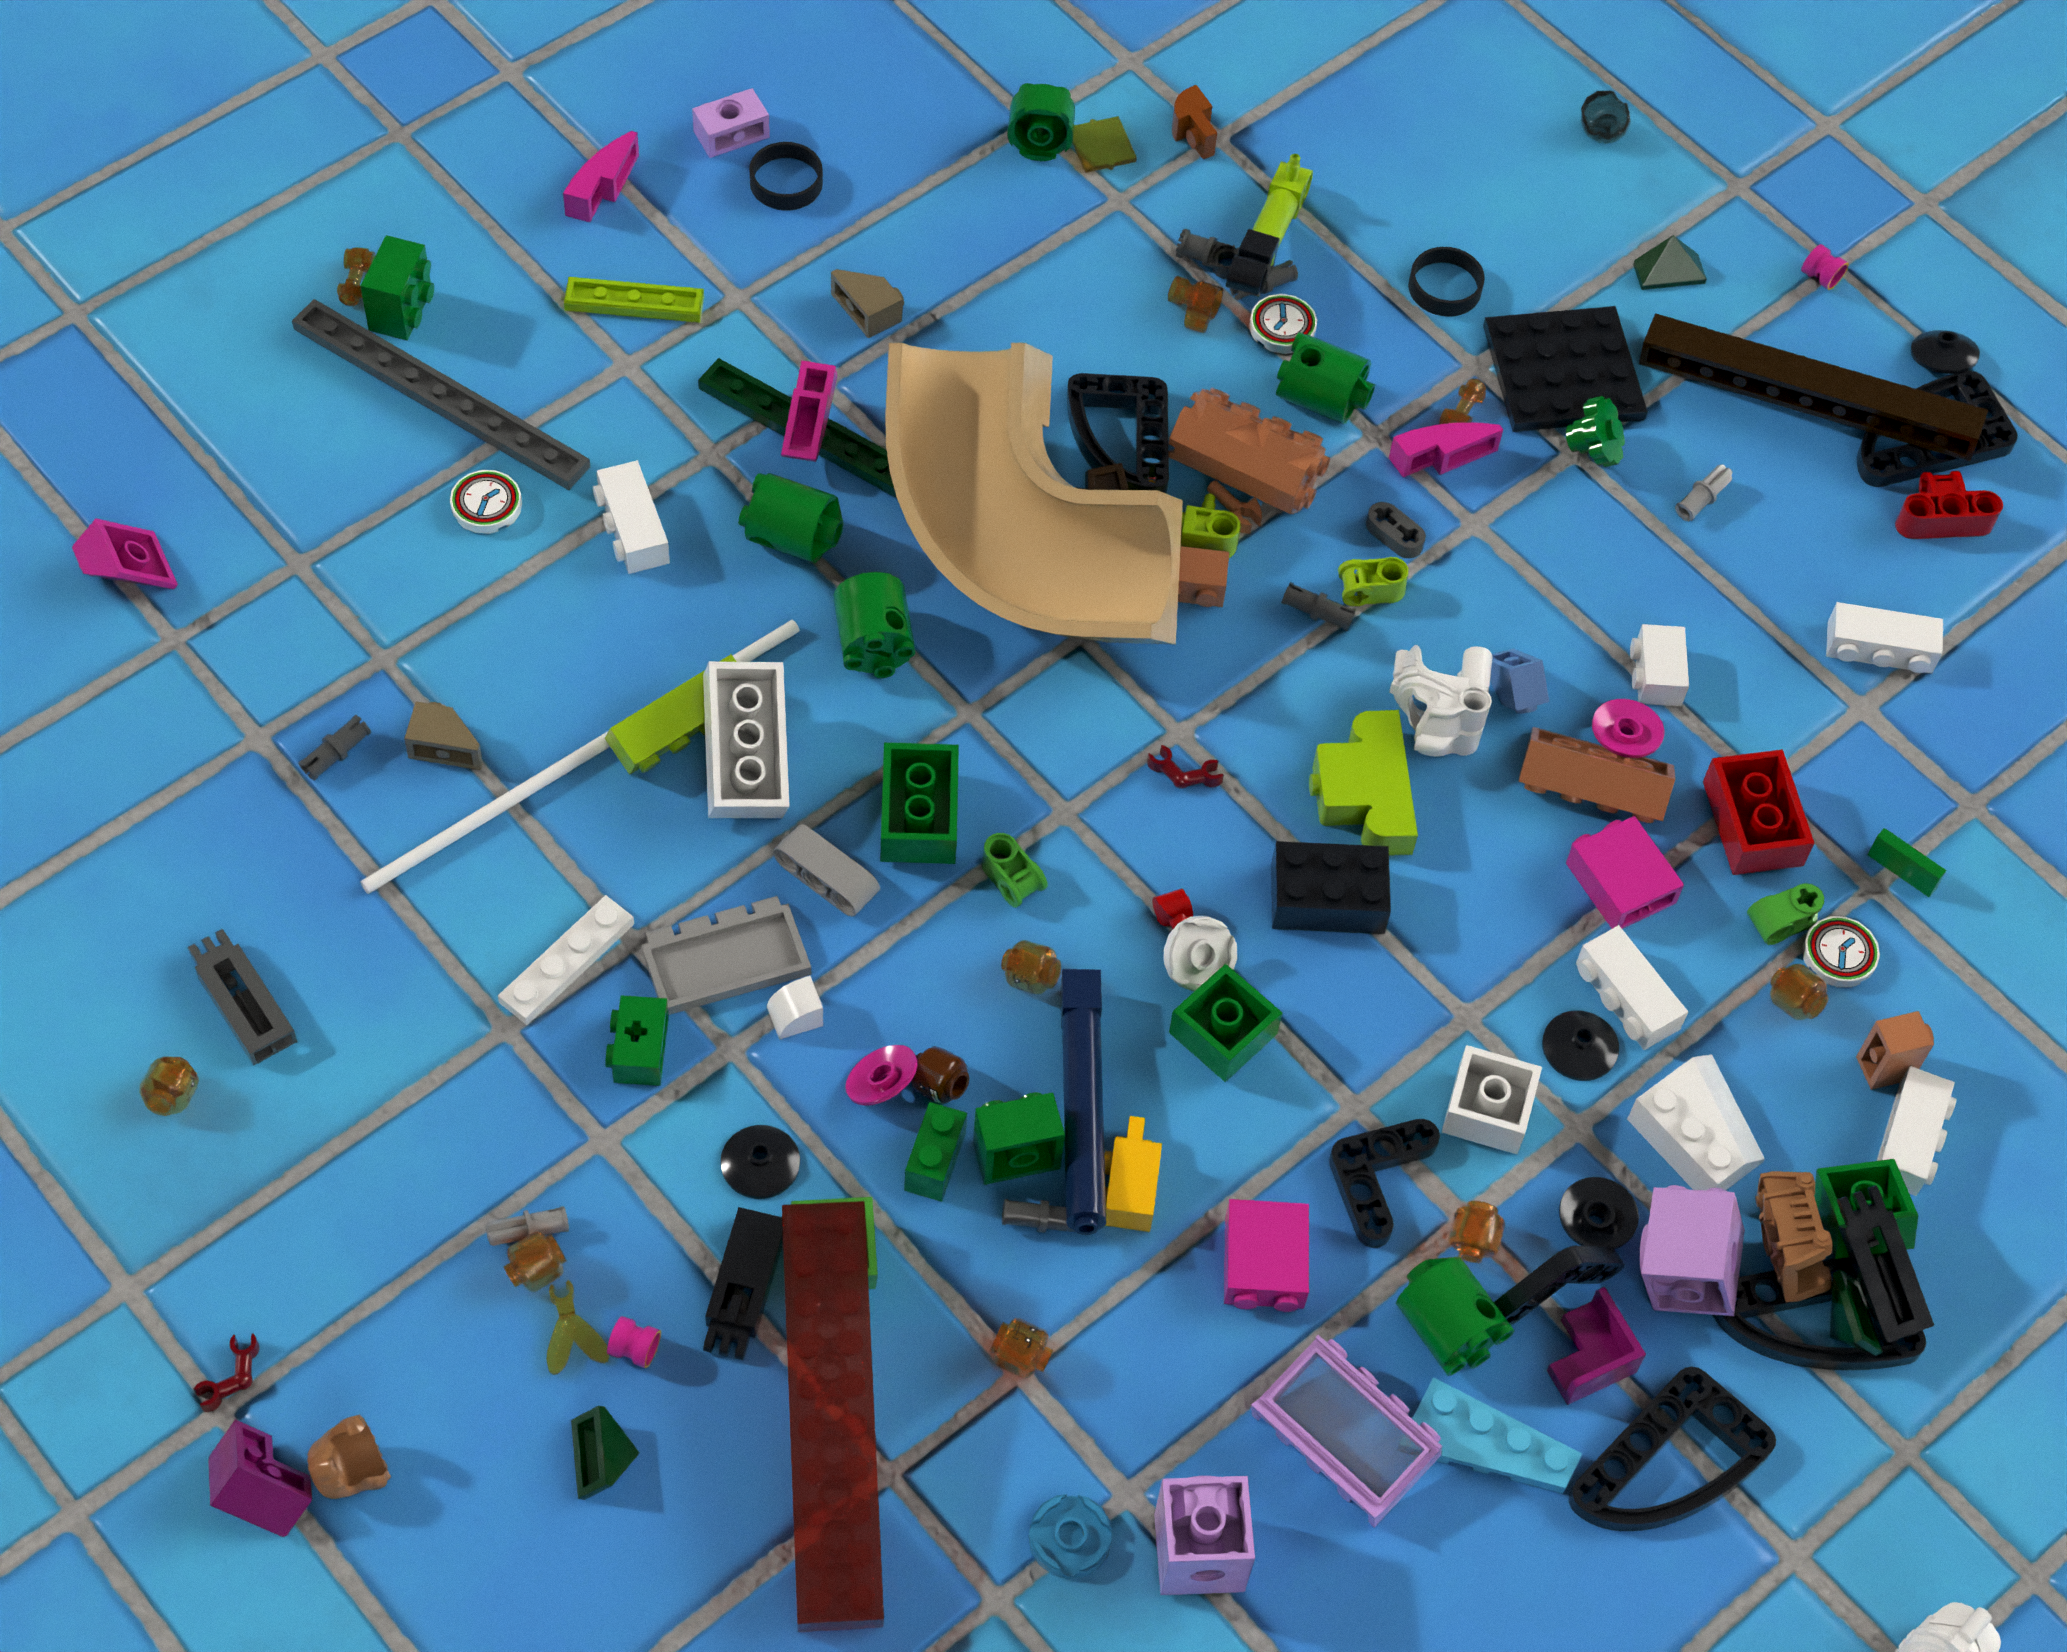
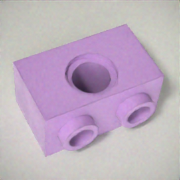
M753 88L692 108L693 131L709 158L770 138L769 114Z

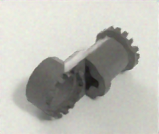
M1188 229L1182 230L1178 240L1181 244H1177L1176 257L1183 258L1185 256L1202 261L1204 266L1213 269L1216 276L1227 279L1230 266H1223L1219 261L1223 258L1233 259L1236 254L1238 255L1239 248L1236 249L1235 245L1232 246L1218 242L1215 237L1208 239L1191 234Z

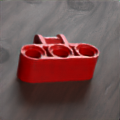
M1951 471L1949 475H1932L1931 472H1923L1919 480V493L1911 494L1906 498L1895 522V528L1899 534L1908 539L1984 536L1992 531L2003 509V501L1996 493L1991 491H1966L1963 477L1959 471Z

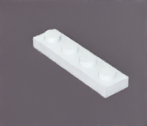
M605 895L498 995L499 1003L524 1024L528 1025L634 925V917Z

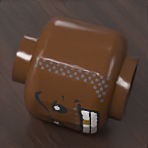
M937 1046L928 1048L923 1053L916 1055L918 1066L911 1080L912 1087L916 1092L941 1104L957 1100L964 1094L969 1084V1074L967 1072V1065L961 1057Z

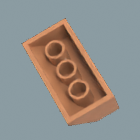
M1532 727L1519 775V782L1525 783L1524 788L1532 792L1545 794L1546 790L1561 793L1560 798L1572 803L1580 804L1583 799L1597 803L1596 808L1602 811L1617 813L1618 809L1633 813L1632 817L1635 816L1639 821L1653 823L1654 819L1660 821L1664 819L1675 783L1674 765L1647 757H1623L1612 753L1599 744Z

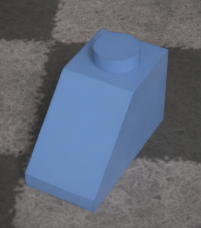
M1516 649L1492 654L1490 682L1502 705L1515 710L1516 713L1523 714L1536 711L1537 705L1549 702L1543 660Z

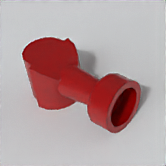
M1182 888L1153 897L1152 899L1157 921L1161 925L1171 926L1174 929L1178 923L1193 917L1191 901Z

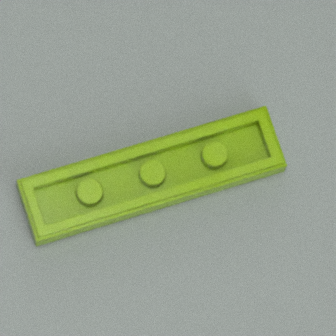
M568 277L564 310L700 323L704 302V289Z

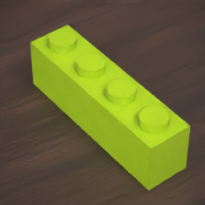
M730 654L729 656L725 657L719 662L737 661L732 656V654ZM704 671L609 729L605 740L629 775L638 769L642 773L649 771L661 762L659 756L669 750L673 754L681 751L691 743L689 738L701 731L705 735Z

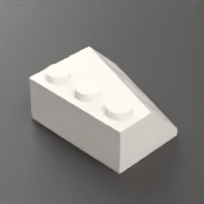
M1712 1054L1692 1057L1635 1100L1627 1118L1634 1128L1693 1190L1706 1191L1709 1188L1727 1190L1765 1160Z

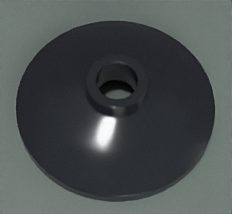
M1928 331L1918 335L1911 344L1913 359L1922 367L1938 373L1956 374L1968 371L1978 363L1980 356L1979 348L1974 341L1953 331Z
M1568 1011L1556 1016L1547 1025L1542 1038L1543 1052L1549 1064L1563 1076L1574 1080L1589 1081L1604 1076L1613 1068L1619 1055V1042L1612 1027L1601 1017L1586 1011ZM1577 1036L1584 1037L1588 1039L1589 1042L1583 1043L1579 1041Z
M754 1125L741 1129L726 1142L721 1154V1171L727 1184L737 1193L754 1199L770 1198L784 1192L795 1181L800 1168V1155L793 1139L784 1131L768 1125ZM764 1152L767 1156L764 1159L758 1160L753 1157V1154Z
M1588 1177L1576 1181L1565 1191L1559 1205V1218L1563 1229L1580 1246H1605L1618 1249L1633 1237L1638 1226V1208L1633 1197L1623 1186L1610 1179ZM1589 1217H1599L1602 1220V1224L1593 1222Z

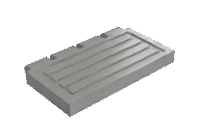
M774 896L751 903L753 914L748 915L745 905L715 913L717 924L711 925L710 919L706 915L678 923L680 934L674 935L671 925L645 932L647 943L641 945L642 953L657 998H667L669 1015L811 975V965L789 904L781 905L778 897Z

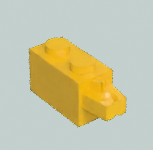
M1130 1116L1127 1137H1115L1113 1151L1105 1150V1174L1109 1175L1108 1187H1106L1105 1226L1146 1232L1151 1230L1162 1143L1143 1139L1145 1118Z

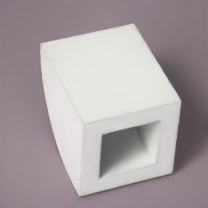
M811 976L785 985L774 993L767 1003V1009L779 1040L823 1026V1006Z

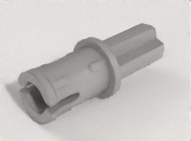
M1720 464L1702 481H1696L1693 484V490L1675 506V510L1680 518L1685 521H1692L1707 504H1713L1717 499L1716 495L1732 481V470Z
M564 1206L529 1214L528 1210H525L522 1216L492 1221L486 1225L487 1238L492 1246L528 1239L529 1243H531L535 1237L569 1232L568 1218Z

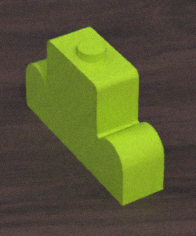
M1399 710L1361 712L1353 720L1348 743H1322L1317 746L1312 767L1313 774L1309 776V791L1311 796H1316L1319 821L1324 826L1364 824L1361 833L1362 845L1389 846V855H1413L1418 832Z

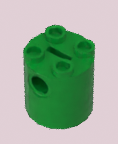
M1298 332L1292 344L1291 351L1294 353L1290 361L1284 360L1279 368L1277 379L1281 381L1277 387L1276 395L1281 399L1342 424L1346 423L1354 409L1361 408L1365 410L1374 393L1375 384L1367 381L1371 360L1311 335Z
M758 473L752 485V493L754 494L750 505H745L742 508L738 522L740 526L745 527V537L747 540L812 563L819 561L825 552L838 544L844 523L837 496L771 473L767 475Z
M869 572L850 577L838 585L834 591V606L844 667L848 670L874 673V676L877 678H887L894 675L895 668L908 662L916 652L904 584L899 578L889 573Z
M1461 1257L1428 1259L1414 1267L1407 1275L1409 1285L1403 1290L1396 1301V1305L1447 1376L1456 1374L1467 1363L1471 1369L1480 1366L1490 1358L1489 1348L1494 1344L1498 1345L1506 1341L1515 1332Z

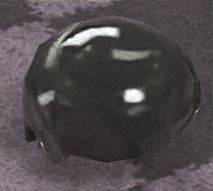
M1596 91L1586 97L1581 107L1582 128L1588 137L1598 143L1608 144L1616 142L1626 134L1631 124L1628 104L1619 100L1614 91Z

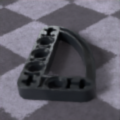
M1969 370L1939 378L1916 389L1942 397L1953 395L1956 401L1984 408L1992 413V418L1985 419L1976 446L1978 451L1974 452L1971 462L1947 455L1946 459H1937L1931 454V450L1912 444L1875 452V444L1881 435L1866 431L1858 449L1857 468L1861 479L1866 484L1873 487H1883L1919 478L1923 472L1935 474L2004 457L2012 451L2018 435L1986 379L1980 373ZM1900 458H1911L1916 462L1917 466H1905L1900 461Z
M1079 373L1071 376L1067 387L1068 417L1076 444L1089 466L1094 469L1117 463L1106 454L1096 440L1088 423L1084 406L1135 409L1136 474L1124 469L1128 489L1157 490L1167 494L1169 480L1167 384L1159 378L1089 373ZM1110 390H1122L1125 393L1117 394L1110 392ZM1149 394H1154L1155 399H1148ZM1152 413L1159 415V417L1152 418L1144 414ZM1144 436H1156L1160 439L1149 440L1144 438ZM1154 458L1158 459L1160 462L1151 463L1145 461L1144 459ZM1149 477H1155L1154 484L1149 483Z
M1850 1257L1823 1261L1824 1266L1829 1267L1830 1273L1833 1270H1842L1858 1281ZM1774 1270L1739 1277L1736 1298L1740 1299L1736 1301L1734 1316L1712 1315L1718 1325L1732 1339L1744 1347L1768 1358L1803 1367L1828 1370H1870L1896 1367L1915 1362L1926 1346L1923 1330L1903 1337L1905 1342H1912L1914 1344L1910 1351H1908L1906 1345L1899 1346L1897 1343L1899 1339L1889 1343L1883 1342L1884 1346H1880L1882 1353L1876 1356L1857 1348L1809 1345L1769 1334L1755 1327L1744 1318L1832 1301L1833 1281L1831 1279L1830 1290L1801 1301L1785 1302L1782 1286L1777 1282ZM1756 1286H1770L1776 1293V1299L1771 1302L1761 1300L1756 1294ZM1746 1289V1297L1741 1298Z
M1686 1367L1677 1373L1576 1481L1569 1493V1504L1571 1509L1580 1518L1604 1529L1641 1531L1666 1526L1702 1511L1743 1483L1768 1459L1776 1446V1437L1766 1423L1705 1371L1697 1367ZM1693 1381L1699 1385L1697 1391H1692L1685 1401L1682 1402L1678 1397L1683 1392L1686 1384L1689 1385ZM1662 1405L1671 1407L1676 1412L1677 1421L1671 1424L1663 1423L1656 1416V1408ZM1716 1406L1729 1408L1733 1413L1734 1421L1730 1424L1718 1422L1714 1418L1713 1408ZM1692 1416L1741 1457L1733 1466L1708 1484L1671 1502L1640 1509H1622L1609 1506ZM1742 1421L1746 1426L1736 1436L1733 1432L1736 1431ZM1637 1432L1647 1435L1652 1444L1651 1449L1648 1451L1635 1449L1630 1442V1435ZM1758 1436L1763 1442L1760 1446L1753 1449L1748 1443L1750 1439ZM1609 1460L1619 1461L1625 1467L1626 1476L1620 1479L1608 1476L1604 1469V1463ZM1598 1481L1603 1487L1598 1492L1594 1500L1595 1502L1590 1501L1585 1504L1581 1500L1583 1494L1589 1493Z

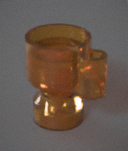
M1180 276L1174 278L1168 293L1169 302L1177 305L1184 303L1188 305L1184 326L1203 334L1206 332L1210 320L1216 316L1223 298L1222 287L1205 281L1192 285L1188 279Z

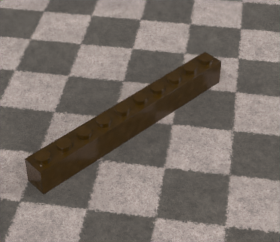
M1656 313L1643 341L1639 364L1970 462L1988 413L1987 409Z

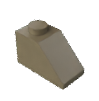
M839 269L831 272V295L867 338L902 322L904 298L899 289L893 288L884 277Z
M416 701L404 738L408 758L481 770L483 762L480 744L454 709L437 702L423 703Z

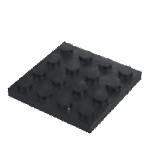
M1616 306L1485 317L1483 328L1512 432L1564 428L1572 425L1575 420L1585 417L1583 406L1587 403V400L1603 396L1604 399H1611L1617 408L1618 420L1621 422L1645 420L1648 411Z

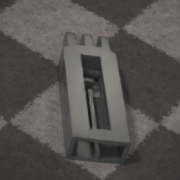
M221 929L215 932L216 938L221 945L215 947L210 937L207 936L201 940L207 951L206 953L201 954L195 944L188 946L187 949L197 965L195 970L199 981L254 1066L297 1042L294 1029L239 944L234 946L224 930ZM236 970L248 989L241 993L238 989L235 991L236 995L232 997L228 989L231 990L238 985L230 972Z

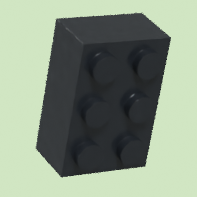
M1276 841L1271 862L1272 929L1385 934L1391 913L1389 846Z

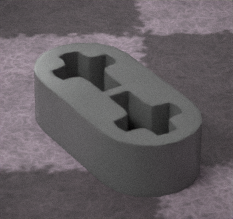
M1378 502L1370 507L1366 527L1373 536L1403 558H1415L1420 555L1424 547L1426 535L1417 523L1390 503Z

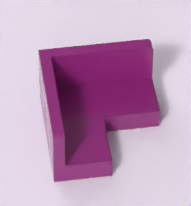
M1605 1287L1596 1290L1591 1302L1563 1314L1561 1322L1579 1351L1549 1364L1547 1372L1567 1405L1637 1373L1646 1353Z
M235 1419L208 1459L210 1506L281 1537H285L312 1501L310 1475L274 1460L272 1436Z

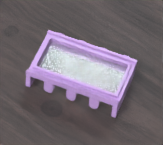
M1317 1335L1315 1340L1258 1400L1251 1404L1252 1416L1257 1421L1262 1417L1276 1430V1436L1286 1446L1293 1445L1306 1457L1307 1465L1315 1473L1319 1474L1322 1472L1337 1486V1492L1343 1499L1349 1503L1353 1500L1369 1515L1368 1522L1375 1528L1441 1456L1442 1445L1438 1443L1441 1438L1425 1422L1418 1425L1407 1415L1410 1412L1409 1408L1397 1396L1391 1394L1387 1397L1376 1387L1379 1384L1378 1380L1367 1369L1361 1366L1357 1370L1346 1360L1348 1354L1337 1342L1332 1339L1326 1342Z

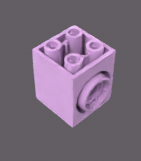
M1671 1185L1666 1188H1653L1649 1223L1644 1226L1640 1243V1271L1653 1310L1734 1316L1745 1232L1735 1192H1728L1721 1188H1709L1706 1191L1689 1190L1678 1185Z
M1194 1476L1162 1479L1154 1513L1160 1595L1245 1592L1255 1561L1248 1476Z

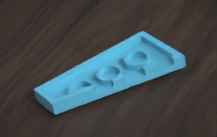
M1434 1377L1412 1418L1418 1425L1425 1422L1440 1436L1441 1440L1438 1443L1442 1445V1453L1437 1459L1438 1462L1446 1464L1449 1461L1472 1467L1473 1471L1485 1474L1493 1472L1509 1476L1512 1481L1562 1494L1582 1453ZM1405 1434L1397 1448V1451L1407 1454L1412 1452L1421 1454L1423 1452Z

